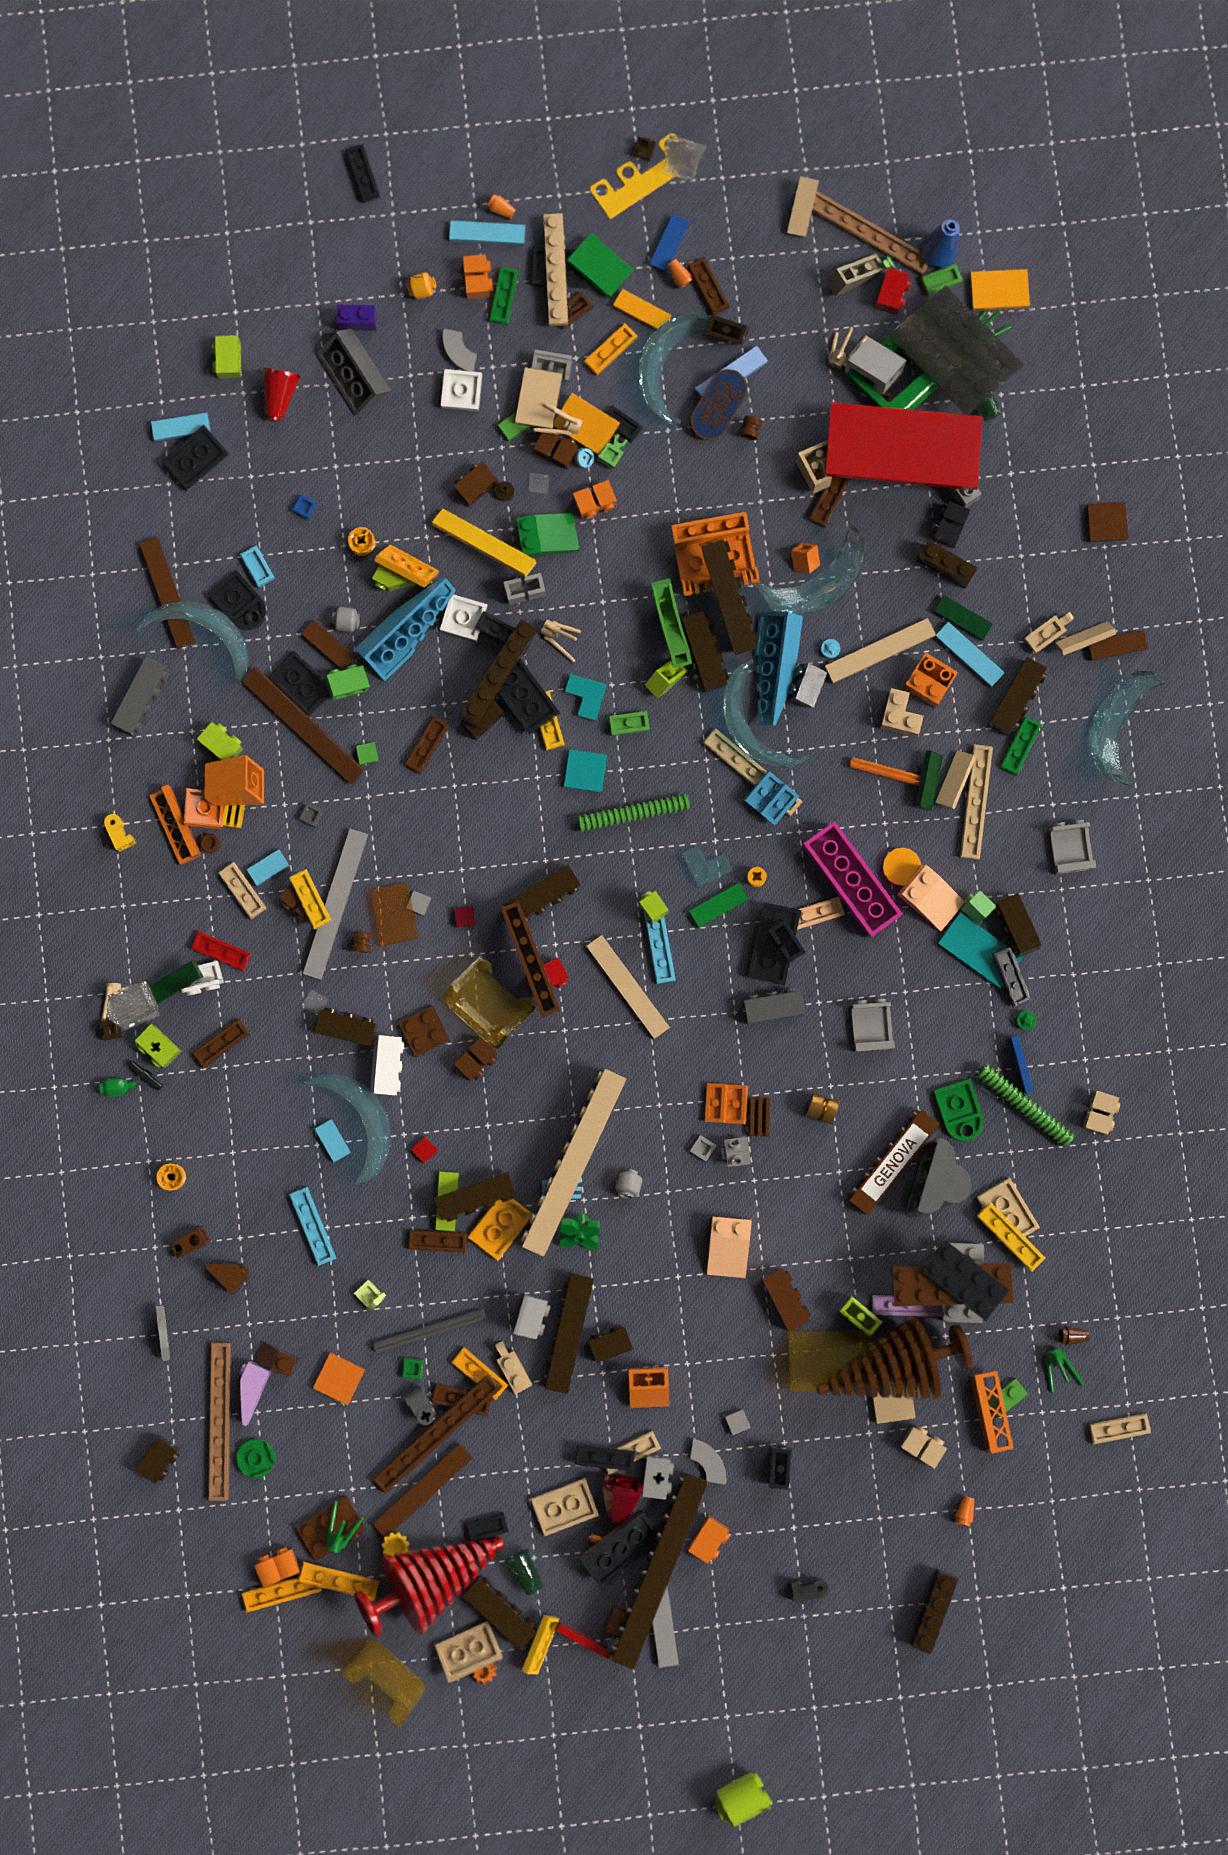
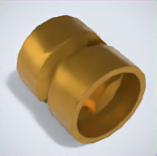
M813 1093L806 1116L813 1119L821 1117L823 1122L832 1125L838 1110L839 1101L832 1098L825 1100L823 1095Z

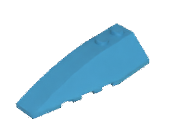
M445 577L441 578L393 612L354 650L386 681L413 655L415 646L426 636L424 633L430 625L434 624L436 621L435 617L439 611H443L456 590Z
M760 612L758 642L755 643L757 647L755 649V656L758 657L756 673L759 675L757 691L760 694V699L757 701L759 725L776 726L782 712L795 671L803 616L791 612Z

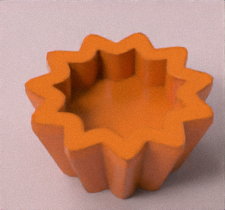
M492 1663L473 1672L471 1678H475L476 1683L482 1682L483 1685L487 1681L492 1682V1677L497 1676L495 1672L497 1666Z

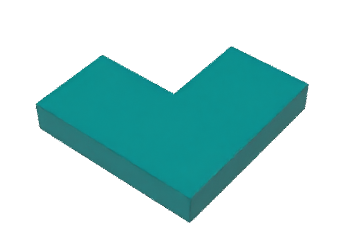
M570 674L565 693L583 698L578 712L579 717L592 721L597 720L607 684Z

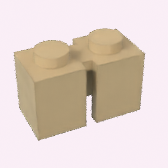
M1093 1091L1089 1108L1107 1113V1116L1087 1111L1082 1128L1103 1135H1108L1109 1132H1112L1115 1121H1112L1113 1114H1117L1120 1108L1119 1097L1100 1091Z
M919 1425L917 1428L911 1426L899 1446L915 1457L919 1454L918 1458L935 1469L947 1450L943 1446L945 1442L936 1436L933 1439L926 1435L928 1431Z

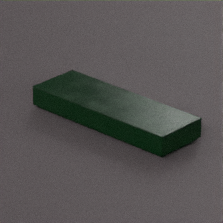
M945 595L934 611L937 615L982 641L993 625L990 621Z
M926 750L915 805L927 811H932L943 758V755L930 750Z
M192 960L147 988L155 1004H159L181 991V989L203 978V975L196 961Z

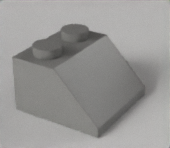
M526 1294L513 1334L537 1339L538 1335L542 1336L545 1327L542 1324L544 1316L548 1317L551 1307L547 1305L548 1300Z

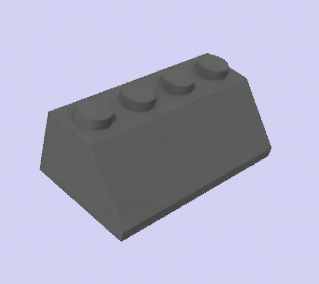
M352 328L337 331L317 353L356 416L381 402L391 391Z

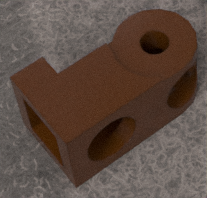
M199 1227L173 1242L170 1246L178 1259L210 1243L211 1240L204 1227Z

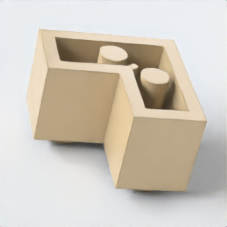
M828 440L799 452L796 463L813 494L829 487L832 477L825 476Z
M890 689L880 729L915 738L918 737L924 716L905 711L909 692Z

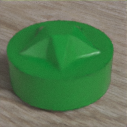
M1030 1011L1021 1012L1016 1019L1018 1027L1022 1030L1034 1028L1037 1021L1036 1016Z

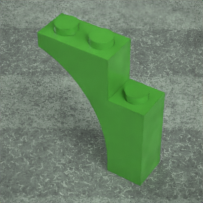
M670 579L653 582L651 586L656 612L672 666L677 668L692 664L690 650L679 618Z

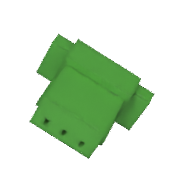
M888 256L880 263L884 270H887L888 267L895 268L894 263Z

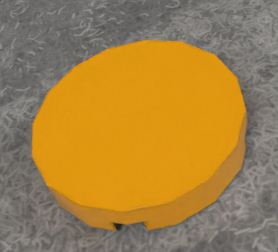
M897 848L889 852L884 859L883 872L887 880L892 884L905 886L919 869L921 862L917 854L912 850Z

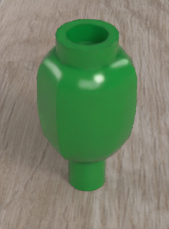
M119 1077L107 1078L103 1083H99L101 1095L105 1094L107 1097L121 1096L128 1089L136 1088L135 1081L127 1082L124 1078Z

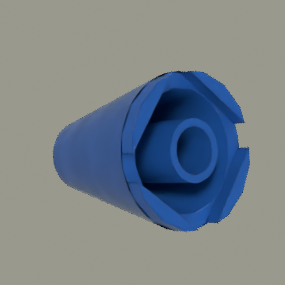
M951 219L945 220L923 239L920 253L924 261L930 266L945 268L955 261L960 226L956 221Z

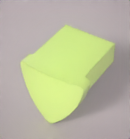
M367 1280L354 1293L364 1303L368 1311L377 1307L386 1296L370 1280Z

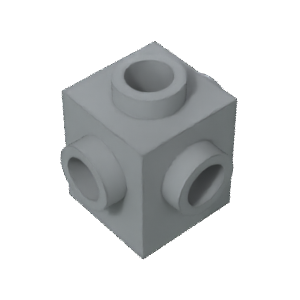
M747 1137L724 1140L725 1148H721L722 1159L727 1161V1167L751 1164Z

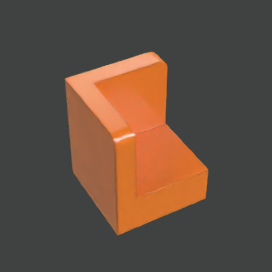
M800 543L791 550L794 571L810 574L820 566L817 545Z

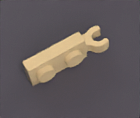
M1070 612L1061 619H1058L1055 615L1025 637L1024 640L1036 654L1065 633L1067 630L1064 626L1071 622L1074 617Z
M503 1341L497 1343L495 1346L501 1355L497 1362L514 1393L517 1394L532 1386L533 1384L515 1351L508 1352Z

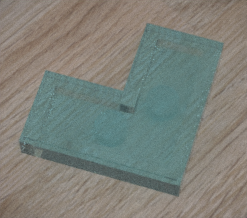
M699 845L681 853L698 888L733 871L725 854L707 862Z

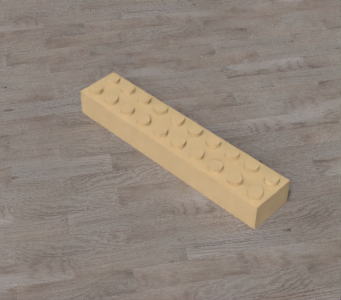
M607 1069L604 1072H599L595 1081L598 1085L595 1090L591 1089L587 1098L590 1101L588 1107L583 1106L579 1118H582L579 1125L575 1124L570 1134L574 1137L571 1143H566L562 1151L565 1153L563 1160H558L554 1168L557 1173L554 1178L550 1177L546 1188L549 1189L547 1195H542L537 1206L540 1207L538 1214L533 1213L529 1224H532L530 1231H525L521 1239L524 1242L522 1247L543 1257L626 1082V1078Z

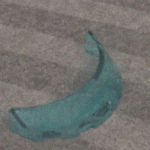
M695 312L685 313L663 323L646 342L642 351L643 356L639 362V382L646 402L658 417L677 429H680L681 420L670 416L662 399L660 388L661 372L668 354L680 340L697 330L708 327L710 317Z
M849 523L845 540L839 553L832 563L818 576L806 583L790 588H771L759 583L755 584L769 608L776 612H791L797 615L806 612H818L839 600L850 589L849 585L855 577L858 578L861 572L860 567L864 553L866 554L867 546L861 533L852 523Z
M191 601L166 604L146 615L135 629L141 635L147 625L154 622H162L166 619H185L199 623L213 631L226 645L233 659L237 683L240 684L249 668L248 652L240 631L225 614L219 610L212 609L209 605Z
M751 659L737 667L727 683L723 700L725 723L735 743L753 759L770 766L795 767L809 761V754L802 758L777 753L765 746L754 735L746 721L742 703L745 680L754 662Z
M1136 671L1130 674L1131 677L1122 683L1115 684L1109 690L1111 693L1104 701H1100L1088 732V744L1091 751L1090 758L1100 774L1109 780L1133 787L1134 783L1126 776L1120 763V736L1128 716L1138 702L1149 692L1164 684L1165 680L1153 671Z
M321 1074L305 1081V1086H321L339 1093L358 1111L366 1129L368 1150L365 1165L355 1183L356 1185H361L376 1177L387 1158L390 1148V1123L386 1111L382 1108L381 1101L375 1094H371L370 1089L364 1084L344 1075Z

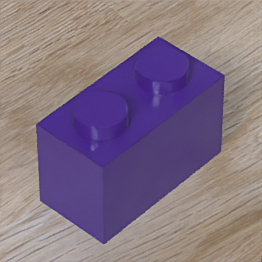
M337 305L338 329L347 330L352 328L353 331H376L377 311L375 305Z

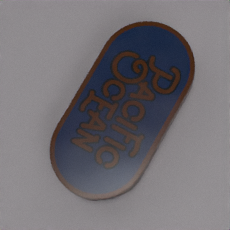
M732 369L719 371L713 376L691 414L690 423L693 433L700 439L714 440L722 436L747 394V383L739 372Z

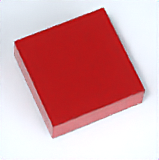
M426 1136L411 1149L424 1164L439 1151Z

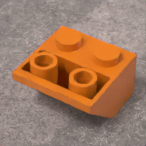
M925 652L903 689L936 708L958 672Z
M668 1367L629 1368L630 1408L669 1406Z

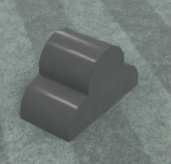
M937 1138L925 1143L904 1216L918 1218L933 1213L940 1208L962 1202L969 1196L972 1187L971 1178L964 1168L955 1164V1151L946 1140Z

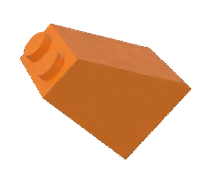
M247 755L205 764V771L203 773L205 789L203 790V795L212 805L264 804V769Z

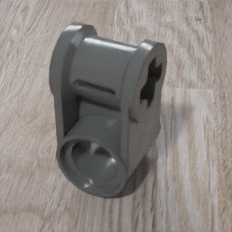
M422 1386L404 1396L407 1405L413 1411L420 1424L429 1425L435 1421L436 1411ZM424 1411L431 1413V1416H429L430 1420L423 1419Z

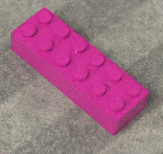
M835 821L803 843L802 847L869 939L903 915Z

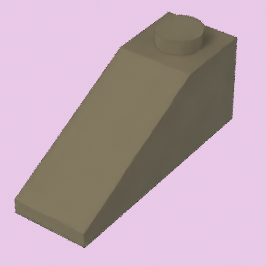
M874 254L837 268L826 282L834 295L838 296L856 288L885 270L880 264L882 261L878 255Z

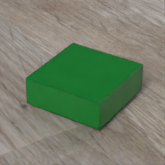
M404 1358L402 1378L421 1380L424 1359Z

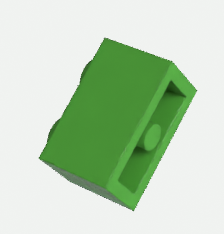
M356 664L346 667V670L340 672L339 669L332 670L325 677L331 701L367 692L370 687L363 665L358 667Z

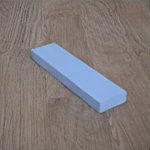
M756 346L722 370L732 369L746 378L765 365L768 360L758 346ZM713 376L695 388L700 397Z

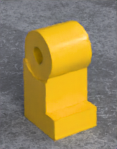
M116 814L106 816L104 824L117 851H123L136 844L132 835H126L123 828L124 822Z

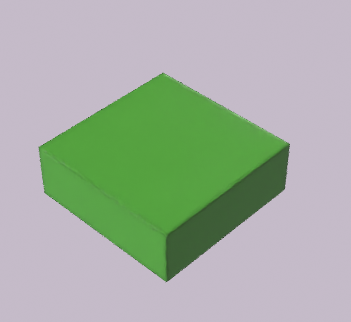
M375 742L356 746L360 765L379 762Z

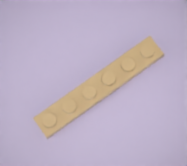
M563 213L544 214L549 326L568 325Z

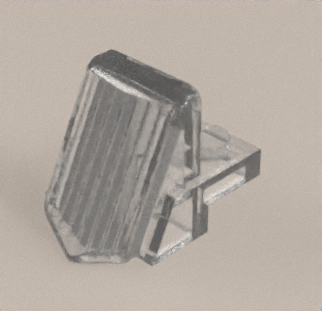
M670 135L665 150L667 157L664 172L678 178L694 180L698 163L702 162L705 155L706 145Z
M144 980L108 995L107 1017L117 1026L123 1027L124 1030L139 1026L144 1022L161 1016L152 992Z

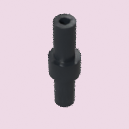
M135 1061L129 1065L145 1083L148 1082L158 1091L163 1087V1084L154 1078L148 1069L144 1070Z

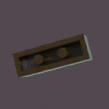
M929 539L916 560L965 589L978 568Z
M1019 893L997 901V907L994 911L997 918H1001L1004 924L1002 929L1004 934L1009 936L1011 940L1010 946L1013 953H1017L1019 958L1039 950L1042 946L1041 941Z
M325 1008V1011H319L315 1033L372 1047L378 1024L373 1023L374 1019L363 1017L362 1020L355 1019L354 1014L344 1012V1015L336 1014L337 1010Z

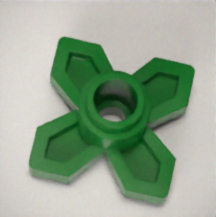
M576 1214L573 1219L561 1218L560 1231L563 1233L560 1234L559 1246L571 1248L576 1244H581L586 1249L598 1250L599 1237L596 1235H599L600 1222L589 1220V1217L585 1214Z

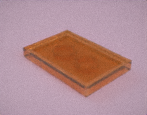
M408 883L370 890L381 947L419 939Z

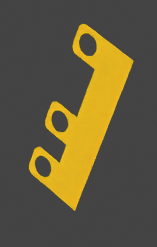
M669 134L659 142V146L667 158L642 175L632 162H627L619 167L617 174L625 186L614 192L605 179H601L591 186L590 191L610 219L695 164L675 134ZM666 140H675L676 148L674 150H667L664 146ZM625 167H631L634 170L633 177L625 178L622 175V170ZM600 184L605 185L608 189L607 194L604 196L596 193V187Z

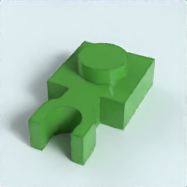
M618 434L613 441V445L607 443L597 459L611 469L615 468L623 456L624 452L620 449H623L628 441L625 439L623 443H618L617 440L620 436Z

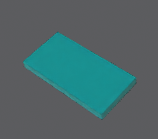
M959 913L938 942V945L1001 989L1004 984L992 953L1008 946L965 915ZM1015 953L1016 961L1019 964L1023 957L1018 958L1017 953Z

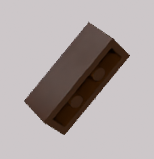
M781 1268L761 1278L788 1332L809 1322L808 1317L811 1316L806 1305H801L799 1299L802 1297L797 1288L793 1289L790 1283L793 1279L788 1270L784 1271Z

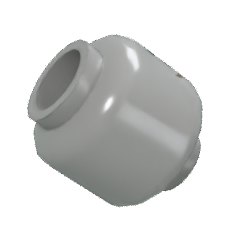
M339 607L336 612L332 613L331 623L335 624L337 631L352 633L355 628H359L360 614H357V610L354 608Z
M627 1169L626 1172L619 1173L615 1189L620 1197L633 1199V1197L639 1195L643 1180L637 1175V1171Z

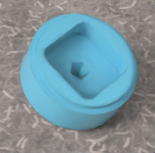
M580 448L575 453V463L584 468L591 466L594 462L593 452L590 449Z
M834 639L824 641L821 646V653L827 659L836 658L840 652V645Z

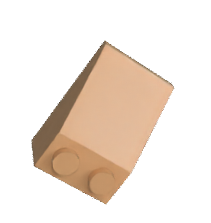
M921 865L897 894L940 932L965 903L927 865Z
M712 1216L707 1275L746 1278L752 1220Z

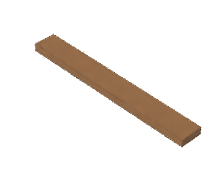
M816 192L812 209L813 213L923 276L929 264L924 261L919 250L820 192Z
M231 1342L211 1343L208 1501L229 1500Z

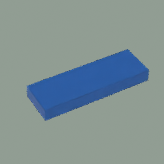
M672 214L651 259V267L667 273L669 269L667 265L672 262L690 221Z
M1019 1036L1010 1037L1009 1042L1023 1094L1033 1092Z

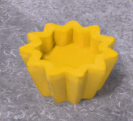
M391 1532L389 1537H384L385 1542L382 1543V1547L385 1549L383 1554H390L394 1557L395 1553H407L409 1551L407 1547L410 1545L406 1541L407 1537L401 1536L400 1532L396 1535Z

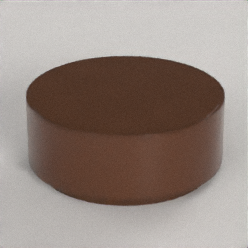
M214 834L204 835L200 842L202 849L207 853H215L219 850L221 844L220 839Z

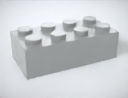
M951 1243L976 1264L984 1263V1244ZM941 1305V1321L983 1323V1319L965 1305Z

